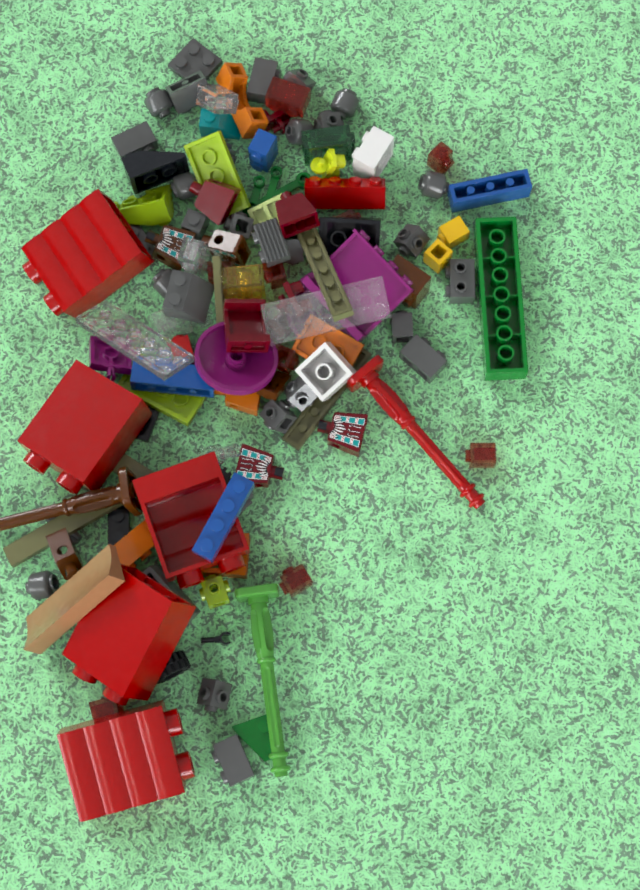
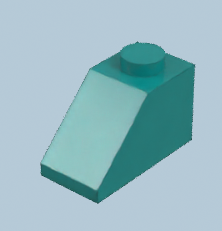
M201 108L199 121L201 137L221 130L224 138L240 140L241 134L232 115L218 114Z

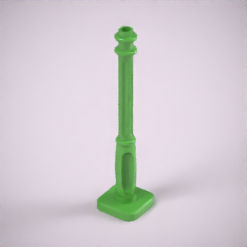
M276 583L238 588L234 590L237 601L241 603L248 602V606H251V632L258 658L257 663L260 664L271 754L268 757L273 762L270 772L274 773L275 777L288 776L287 771L291 767L286 762V757L289 753L285 751L273 665V662L276 660L274 657L273 627L267 605L269 599L279 597V587Z

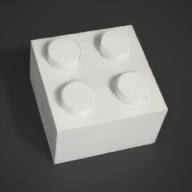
M373 126L370 132L366 131L362 138L363 143L360 148L356 147L352 154L353 162L351 166L353 167V175L360 178L379 177L393 155L394 136Z
M324 342L295 369L296 373L321 401H326L332 397L357 372L331 342Z

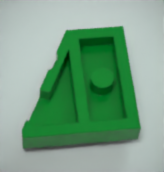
M266 715L232 726V729L264 762L272 760L268 757L271 754Z

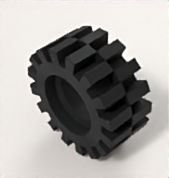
M184 650L172 653L157 684L169 681L191 667Z

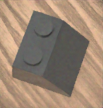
M173 269L162 306L165 316L205 324L214 292V285L193 273Z

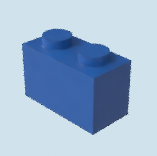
M258 128L248 147L250 165L254 170L268 173L278 155L277 136Z

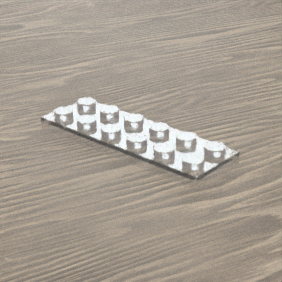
M383 276L342 285L354 315L334 322L321 291L261 304L266 333L270 334V346L392 318Z
M107 300L102 301L76 317L77 325L164 381L194 362L193 354Z

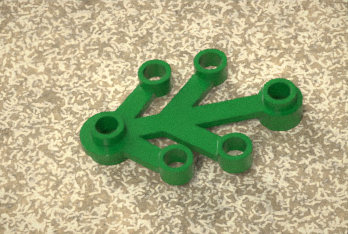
M274 166L270 170L271 180L266 196L259 199L261 189L265 186V178L261 175L254 177L253 192L251 198L248 199L250 205L257 206L286 191L292 192L297 188L305 190V181L300 179L302 177L310 178L311 176L306 172H301L296 176V180L277 189L279 179L283 173L281 167ZM279 171L280 174L274 175L273 172ZM261 180L263 181V183L256 184V181ZM249 208L242 210V212L248 214L247 210Z

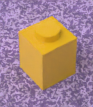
M457 216L439 226L437 238L452 249L469 239L470 231L461 217Z
M437 238L424 252L423 262L438 274L452 259L453 251Z

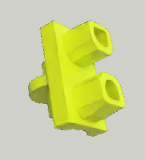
M329 148L323 158L316 157L312 160L310 164L311 170L316 174H322V178L338 177L340 175V168L346 166L345 155L335 154V149Z

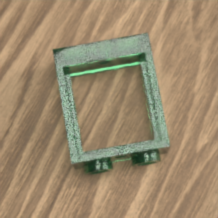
M349 125L301 131L305 166H310L312 160L316 157L323 158L329 148L335 149V154H344L345 161L352 160V153L355 150L354 132H350Z

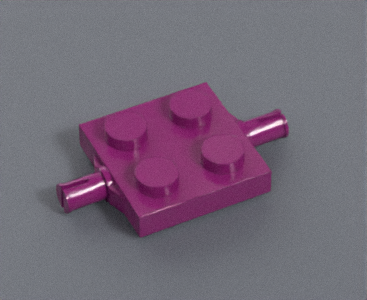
M110 328L106 329L105 337L90 336L89 367L97 371H106L107 378H111V381L116 379L115 373L130 375L132 370L131 341L114 338V329L112 328L111 332Z

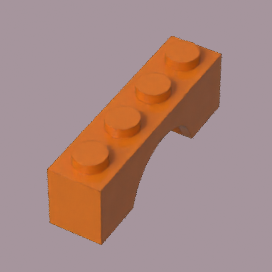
M224 62L216 77V81L242 139H253L258 128L265 130L269 121L262 107H251L248 103L246 95L248 76L242 63Z

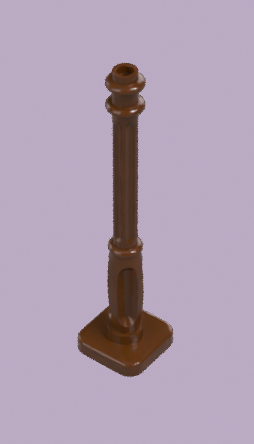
M127 466L118 469L119 483L117 486L91 490L69 499L64 498L60 503L1 517L0 531L62 515L69 517L74 514L98 511L118 503L123 504L134 516L142 515L143 511L132 482L137 477Z

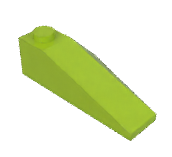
M170 184L146 190V194L139 198L134 197V195L129 196L128 199L122 201V204L114 202L129 224L148 226L159 224V226L169 224L174 216Z

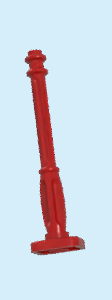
M376 355L347 380V388L352 393L361 386L364 389L367 388L374 400L387 415L399 424L401 429H406L461 492L460 497H465L469 501L468 506L470 508L474 507L477 510L486 502L483 499L484 494H479L475 490L476 485L474 483L470 484L415 422V416H412L400 397L379 378L378 372L382 369L383 359Z

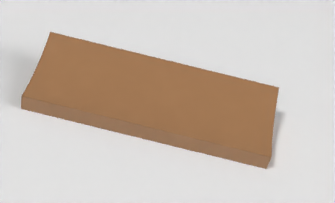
M108 544L26 617L27 640L24 650L42 654L125 581L116 546Z

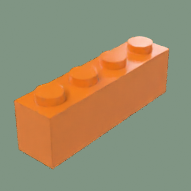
M146 520L114 544L120 564L136 567L134 562L139 558L143 561L152 554L150 549L154 547V543Z

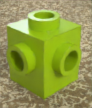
M216 574L205 577V581L201 582L202 588L199 589L202 601H207L210 610L230 603L227 593L231 592L228 581H223L222 576H217Z

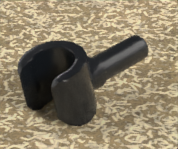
M223 632L220 636L201 638V643L215 642L227 646L231 642H224L222 636H230L231 634Z

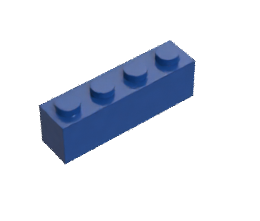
M528 169L450 184L447 196L451 212L454 213L529 197L532 184Z
M133 359L130 377L131 390L214 398L215 389L200 377L196 366L189 362L172 363L169 360Z
M234 472L192 548L193 553L213 563L255 486L253 481Z

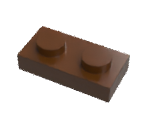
M276 370L270 383L257 391L256 394L276 401L291 381L292 375Z

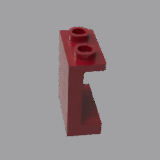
M225 299L223 322L226 353H268L270 334H267L265 299Z

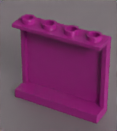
M354 229V233L330 256V260L354 312V315L341 319L339 322L358 342H362L414 289L411 287L413 282L406 275L401 276L397 272L399 267L391 259L387 261L383 257L385 254L378 245L373 247L369 242L371 238L363 230L359 232ZM314 274L306 276L301 282L328 309Z

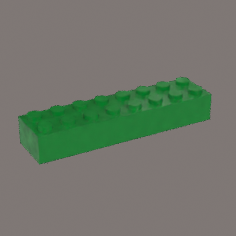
M516 217L476 218L474 241L484 381L526 379L528 360Z

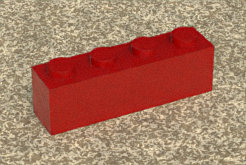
M317 176L305 178V197L315 209H385V178L376 176L370 178H360L357 176L350 178H340L337 176L330 178H320Z

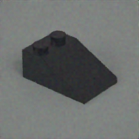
M137 151L130 152L121 158L125 173L135 195L171 181L174 176L189 171L186 155L182 152Z
M319 217L320 226L318 233L329 257L354 233V229L359 232L363 230L371 238L369 242L372 246L378 245L380 247L381 218Z

